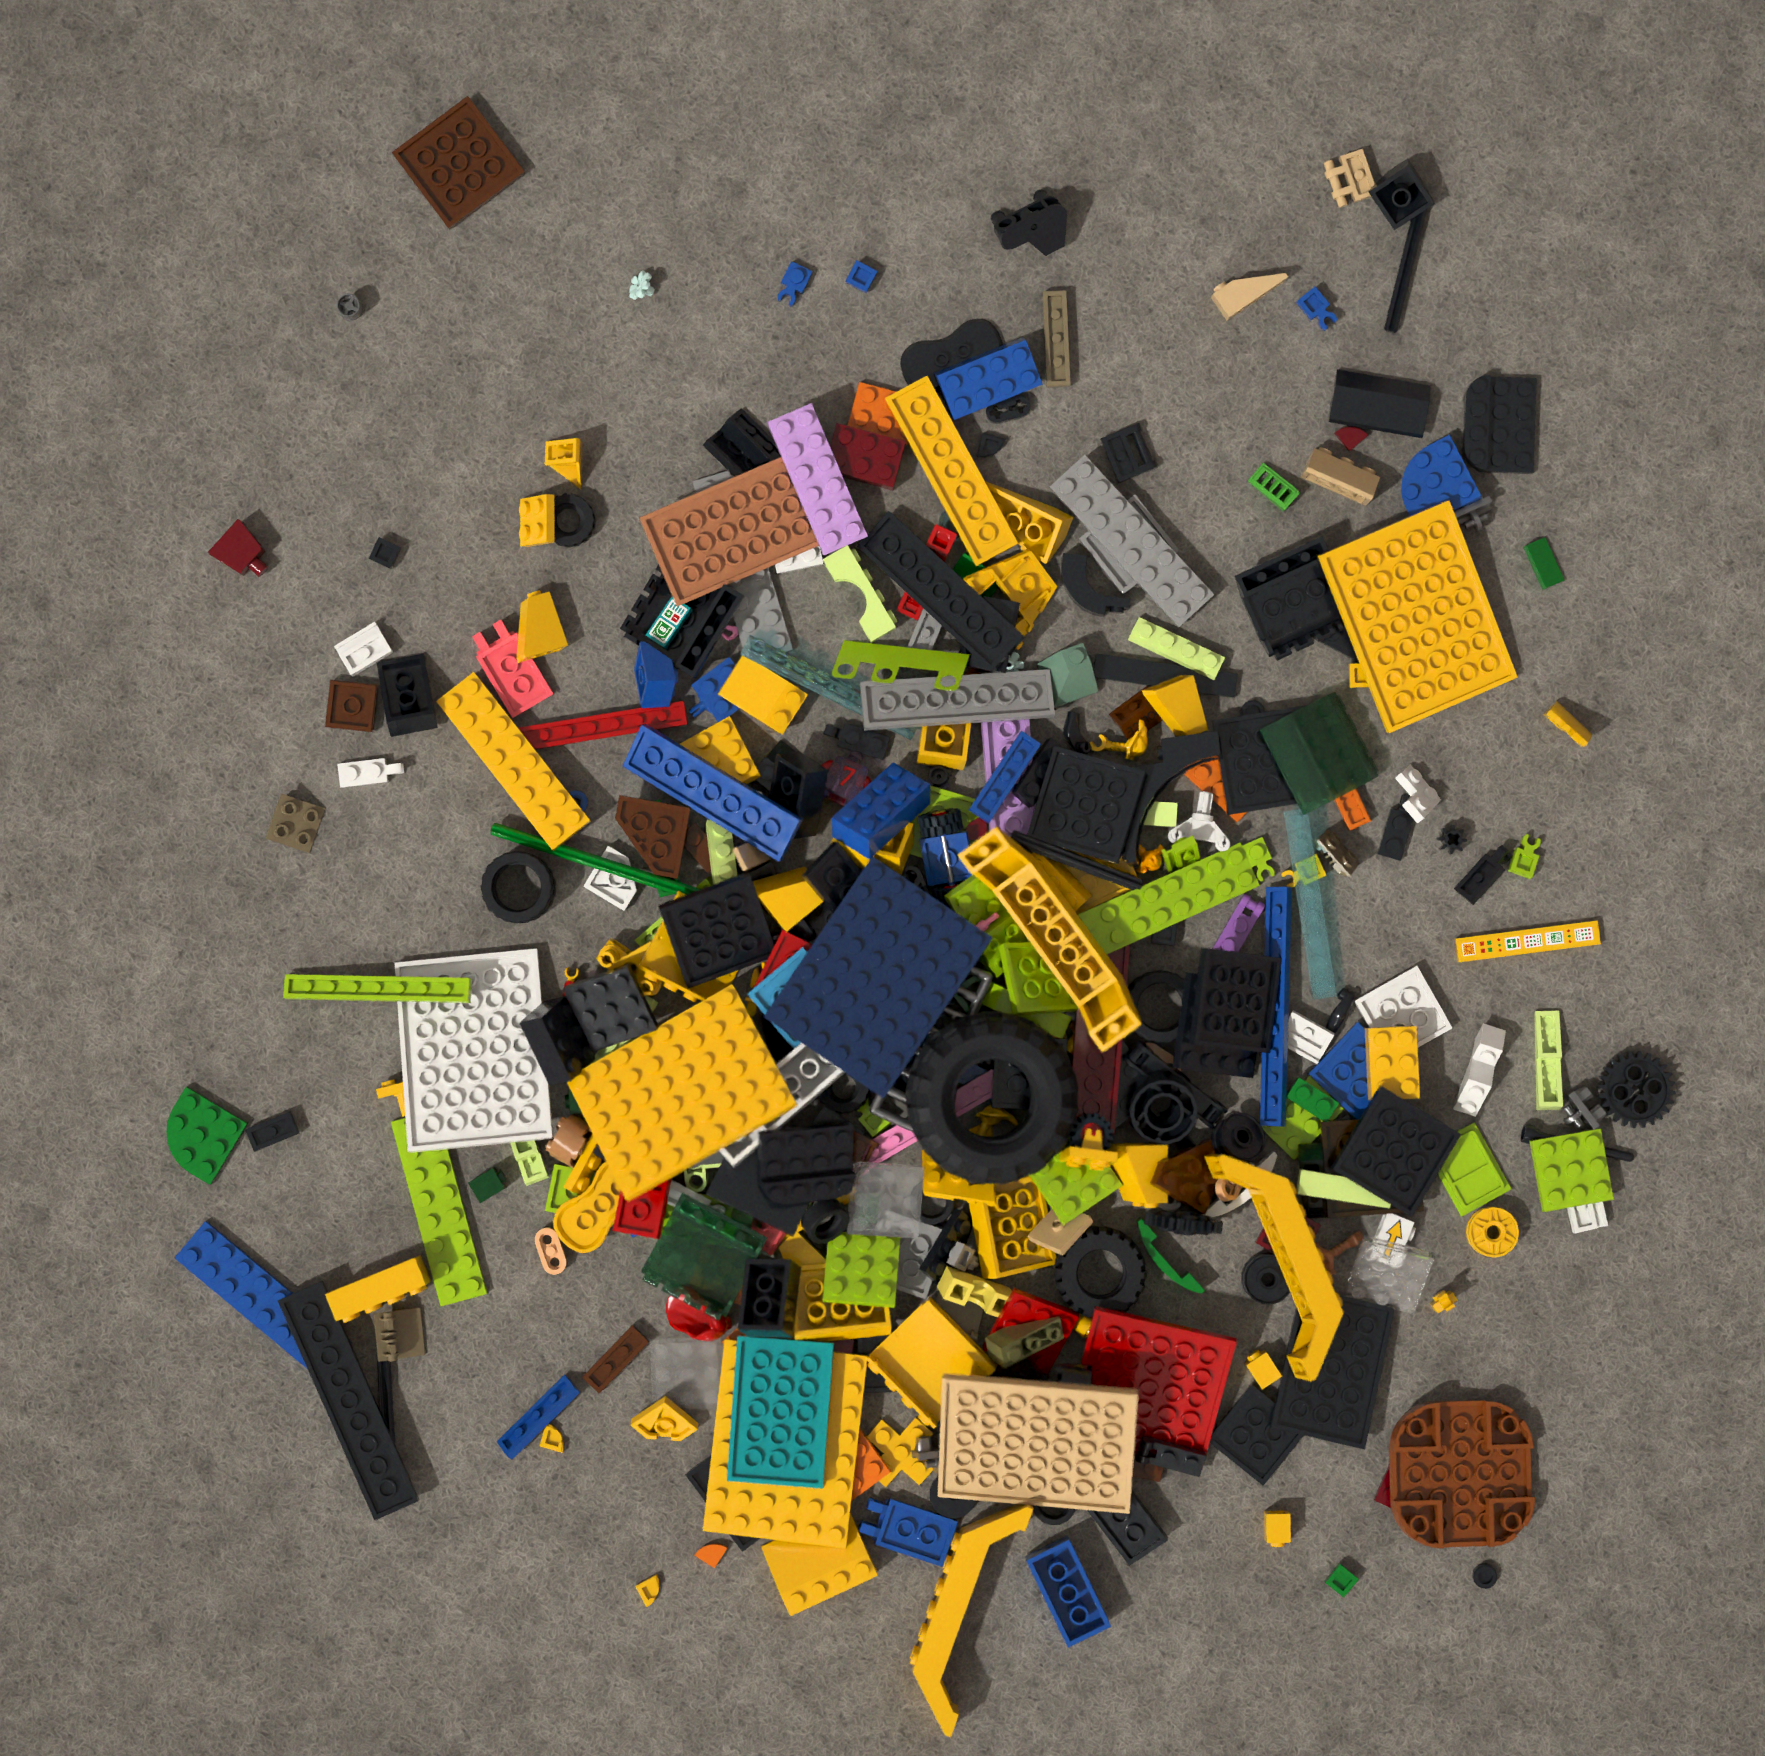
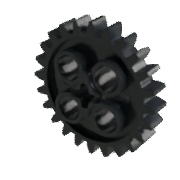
M1627 1051L1626 1058L1622 1054H1618L1619 1062L1610 1059L1612 1067H1603L1607 1074L1606 1076H1598L1604 1082L1596 1086L1599 1089H1603V1093L1598 1094L1597 1097L1604 1098L1605 1101L1600 1106H1608L1606 1115L1609 1116L1614 1113L1612 1121L1617 1122L1622 1119L1621 1126H1626L1630 1121L1631 1128H1636L1637 1122H1639L1640 1127L1645 1128L1646 1121L1650 1125H1655L1654 1117L1659 1120L1663 1119L1661 1111L1669 1113L1666 1104H1674V1101L1669 1099V1095L1676 1094L1669 1087L1673 1086L1675 1082L1668 1081L1667 1078L1672 1075V1072H1664L1667 1064L1658 1065L1659 1057H1655L1651 1061V1053H1646L1644 1058H1642L1641 1051H1637L1635 1057L1631 1051ZM1635 1066L1638 1070V1076L1632 1080L1628 1076V1070ZM1645 1072H1649L1648 1077L1642 1081ZM1652 1080H1655L1658 1084V1088L1654 1093H1650L1648 1090V1083ZM1633 1085H1639L1640 1094L1634 1093ZM1618 1086H1622L1625 1091L1621 1099H1617L1614 1095V1091ZM1631 1097L1628 1106L1624 1107L1623 1105L1625 1101H1627ZM1637 1100H1642L1644 1109L1642 1112L1637 1113L1634 1109V1104Z
M1159 1210L1157 1213L1145 1212V1225L1157 1227V1230L1171 1231L1178 1235L1221 1234L1223 1227L1222 1221L1210 1219L1211 1216L1194 1214L1192 1211Z

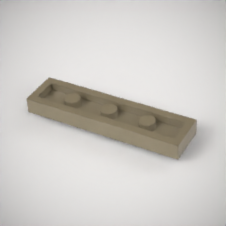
M1066 290L1043 291L1046 388L1070 387Z

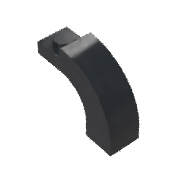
M1063 553L1061 561L1062 582L1068 596L1078 607L1100 617H1104L1105 608H1110L1109 612L1119 614H1123L1124 610L1130 608L1131 598L1104 596L1095 592L1089 586L1085 574L1087 555Z

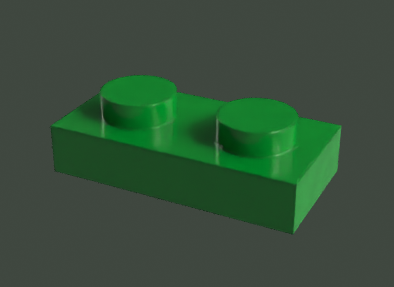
M1297 1077L1286 1096L1287 1099L1324 1122L1330 1119L1339 1102Z

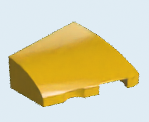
M1558 701L1544 713L1560 731H1565L1580 747H1585L1590 741L1592 733Z

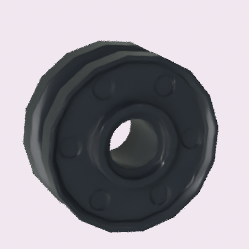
M1237 1112L1229 1115L1214 1126L1211 1134L1212 1146L1216 1154L1225 1155L1244 1163H1249L1251 1160L1256 1159L1265 1147V1133L1262 1126L1254 1117L1247 1113Z
M1259 1253L1252 1256L1244 1264L1241 1272V1283L1245 1292L1255 1301L1262 1304H1276L1283 1301L1290 1294L1275 1254ZM1268 1272L1272 1273V1282L1264 1285L1262 1283V1276Z

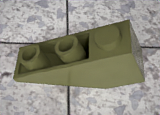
M1057 1316L1005 1327L985 1337L989 1358L1002 1367L1007 1368L1063 1339L1064 1334L1061 1319Z

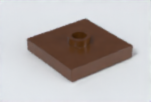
M330 680L325 727L374 733L379 685Z

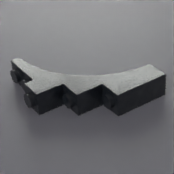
M1218 731L1161 739V746H1157L1159 760H1163V762L1135 766L1136 769L1146 771V777L1122 852V860H1126L1129 866L1139 865V844L1142 828L1149 810L1164 789L1186 771L1206 762L1223 759L1221 737Z

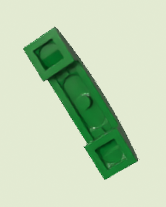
M1139 1217L1136 1220L1139 1235L1145 1249L1156 1265L1179 1285L1202 1294L1205 1290L1188 1271L1180 1277L1153 1247L1151 1242L1157 1235Z

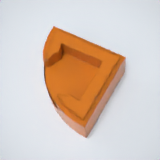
M709 1544L701 1547L695 1553V1556L715 1568L728 1547L723 1544Z

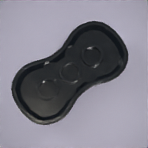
M971 319L961 324L952 334L945 338L918 341L908 346L901 356V371L907 385L928 376L935 391L939 393L941 390L934 372L1003 345L999 332L992 323L985 319Z

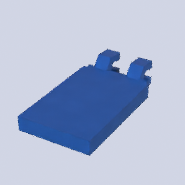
M868 1498L867 1509L880 1513L877 1525L861 1520L858 1527L859 1532L873 1536L872 1540L875 1541V1545L943 1567L958 1520L941 1516L938 1513L893 1498L885 1499V1502Z

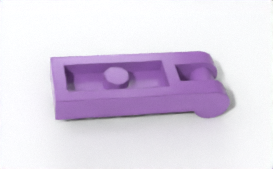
M1244 893L1212 949L1239 952L1262 913L1265 904L1260 901L1258 903L1250 899V895ZM1245 907L1253 911L1250 917L1242 913Z

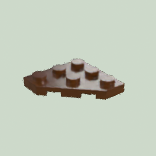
M619 795L615 819L654 875L678 879L690 807Z
M1212 1139L1203 1140L1201 1144L1188 1147L1171 1158L1159 1161L1150 1184L1198 1214H1206L1218 1180L1213 1179L1204 1157L1208 1154H1216L1212 1146Z

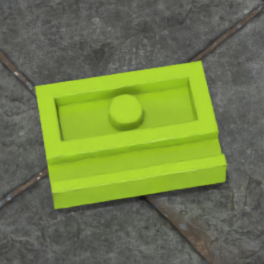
M1193 835L1188 838L1178 839L1175 844L1171 845L1172 849L1168 851L1165 849L1161 850L1169 874L1201 860L1197 842Z

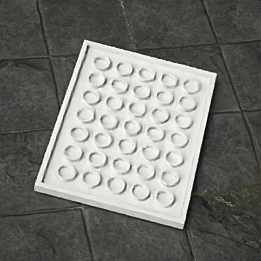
M538 949L395 962V976L472 979L471 1003L397 1002L408 1152L553 1139L549 1084L519 1024L542 1003Z

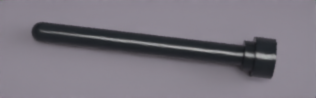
M1524 1124L1520 1141L1530 1144L1529 1141L1554 1137L1556 1135L1539 1132V1129H1536L1534 1125ZM1604 1147L1606 1157L1627 1162L1634 1160V1155L1631 1152Z

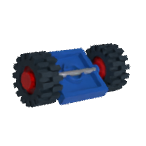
M958 808L935 810L934 812H927L918 816L922 836L919 841L928 886L940 884L931 888L932 897L948 908L950 907L944 895L972 876L958 856L970 847L968 831H960L963 829L961 811Z

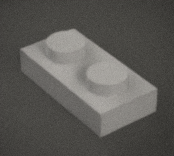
M924 608L907 646L908 648L932 650L942 625Z

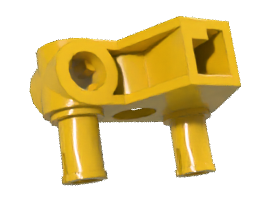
M609 938L596 957L600 965L609 970L629 964L630 967L632 964L635 965L636 970L632 971L644 996L656 995L664 987V981L660 979L656 982L644 977L645 972L638 968L652 940L631 951L617 940Z

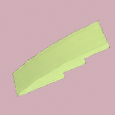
M536 1140L510 1143L526 1186L549 1178Z

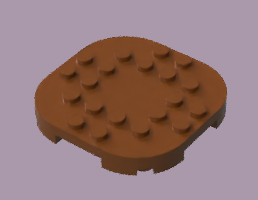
M1487 1400L1432 1401L1421 1403L1408 1410L1396 1423L1389 1442L1390 1504L1394 1519L1400 1529L1409 1538L1420 1544L1442 1549L1444 1547H1495L1515 1539L1523 1527L1527 1526L1530 1522L1535 1506L1531 1480V1449L1534 1446L1532 1435L1526 1422L1510 1407Z

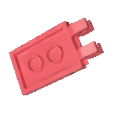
M499 620L493 626L500 639L489 645L482 632L472 637L480 649L476 652L478 654L476 656L477 660L511 717L514 718L554 693L533 659L520 663L517 662L518 633L514 631L509 633L503 621Z

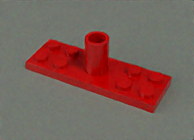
M673 1177L655 1186L654 1190L650 1189L629 1202L625 1199L620 1189L613 1231L660 1239Z

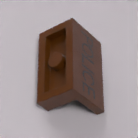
M1142 690L1109 713V716L1121 729L1127 740L1139 731V719L1145 722L1147 731L1163 720L1145 698Z

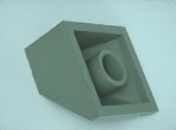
M1084 643L1061 650L1037 664L1038 670L1050 669L1054 708L1098 693L1093 667Z

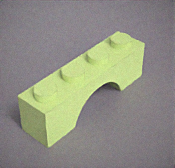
M847 545L824 558L823 562L835 582L846 581L853 583L864 593L867 606L864 615L859 620V624L869 641L873 643L895 630L896 626L894 623L897 622V619L891 609L886 611L882 603L885 602V599L879 589L874 591L870 582L873 579L867 569H861L858 563L861 561V558L855 548L850 550Z

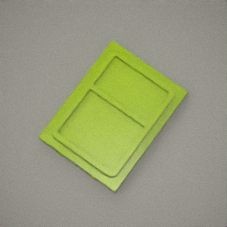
M1475 1122L1457 1131L1461 1136L1438 1173L1461 1217L1511 1190L1509 1183Z

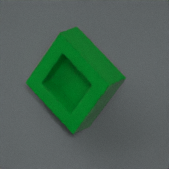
M1338 1563L1324 1582L1344 1598L1359 1579Z

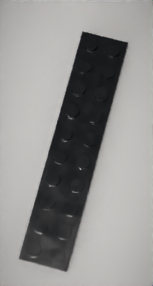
M322 1280L279 1299L278 1303L375 1521L416 1503L420 1499L341 1320L336 1321L325 1295L328 1291Z
M1030 1356L1007 1368L999 1365L991 1375L986 1376L1049 1382ZM1132 1489L1130 1514L1087 1510L1129 1566L1168 1541L1167 1534Z

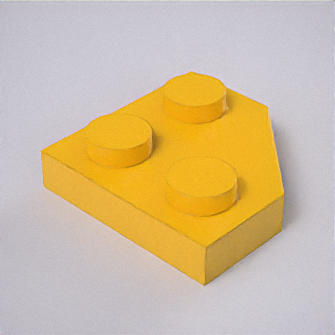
M665 1396L631 1418L630 1426L646 1439L657 1440V1436L671 1437L672 1441H681L697 1431L699 1423Z

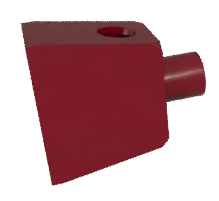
M239 519L234 522L208 551L211 556L243 576L250 569L258 577H261L268 569V566L259 559L266 552L265 549Z

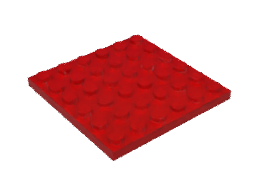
M1095 1306L1080 1364L1092 1365L1091 1386L1138 1390L1134 1443L1135 1455L1141 1449L1140 1441L1142 1436H1149L1197 1449L1207 1454L1237 1338ZM1151 1449L1149 1453L1156 1454V1449Z

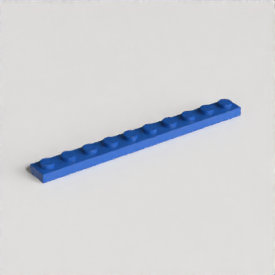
M1266 887L1264 956L1282 958L1270 1053L1262 1052L1260 1126L1286 1127L1292 887Z

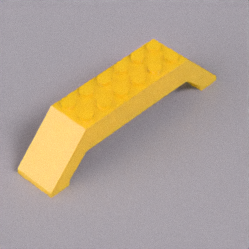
M999 827L992 829L958 855L970 873L974 874L993 890L1074 1000L1087 1025L1088 1033L1102 1052L1142 1024L1121 973L1034 856Z
M1208 1154L1204 1157L1213 1179L1228 1180L1248 1189L1302 1319V1325L1292 1353L1286 1356L1295 1378L1313 1381L1318 1376L1342 1318L1343 1311L1341 1306H1343L1339 1294L1335 1293L1332 1287L1333 1278L1330 1272L1325 1270L1323 1265L1324 1256L1321 1250L1316 1248L1313 1241L1315 1234L1312 1228L1306 1224L1304 1219L1306 1217L1305 1210L1297 1202L1295 1197L1297 1194L1296 1188L1291 1181L1289 1182L1287 1178L1225 1155Z
M1015 1504L961 1527L960 1532H955L950 1545L952 1546L951 1550H953L951 1556L946 1555L942 1567L945 1574L943 1578L939 1577L934 1589L935 1601L930 1600L926 1611L928 1621L927 1623L922 1622L918 1633V1641L920 1643L918 1646H913L910 1655L913 1673L945 1736H952L959 1716V1709L957 1704L952 1703L942 1680V1675L990 1544L1018 1530L1025 1532L1033 1511L1032 1505Z

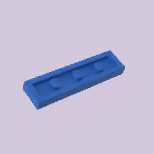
M1020 731L968 810L989 823L1041 744L1023 731Z
M564 1374L497 1441L505 1455L511 1460L580 1393L569 1377Z

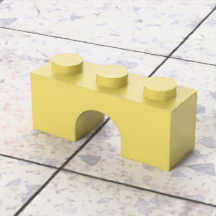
M946 1266L937 1285L943 1299L965 1306L967 1301H971L982 1307L985 1313L996 1317L999 1316L1012 1292L1010 1287Z

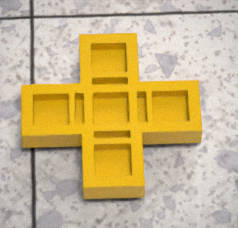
M915 1417L901 1434H898L881 1419L867 1435L869 1441L883 1452L881 1457L891 1470L889 1474L879 1480L885 1487L901 1470L918 1485L933 1471V1467H925V1461H929L928 1459L919 1461L918 1458H912L911 1451L916 1450V1437H931L933 1435V1432L918 1418Z

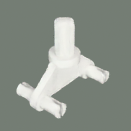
M1204 791L1199 793L1196 813H1192L1191 818L1168 833V839L1171 843L1175 844L1178 839L1188 838L1193 835L1195 840L1215 843V847L1219 851H1226L1230 847L1229 839L1215 824L1213 816H1210L1213 801L1212 793Z

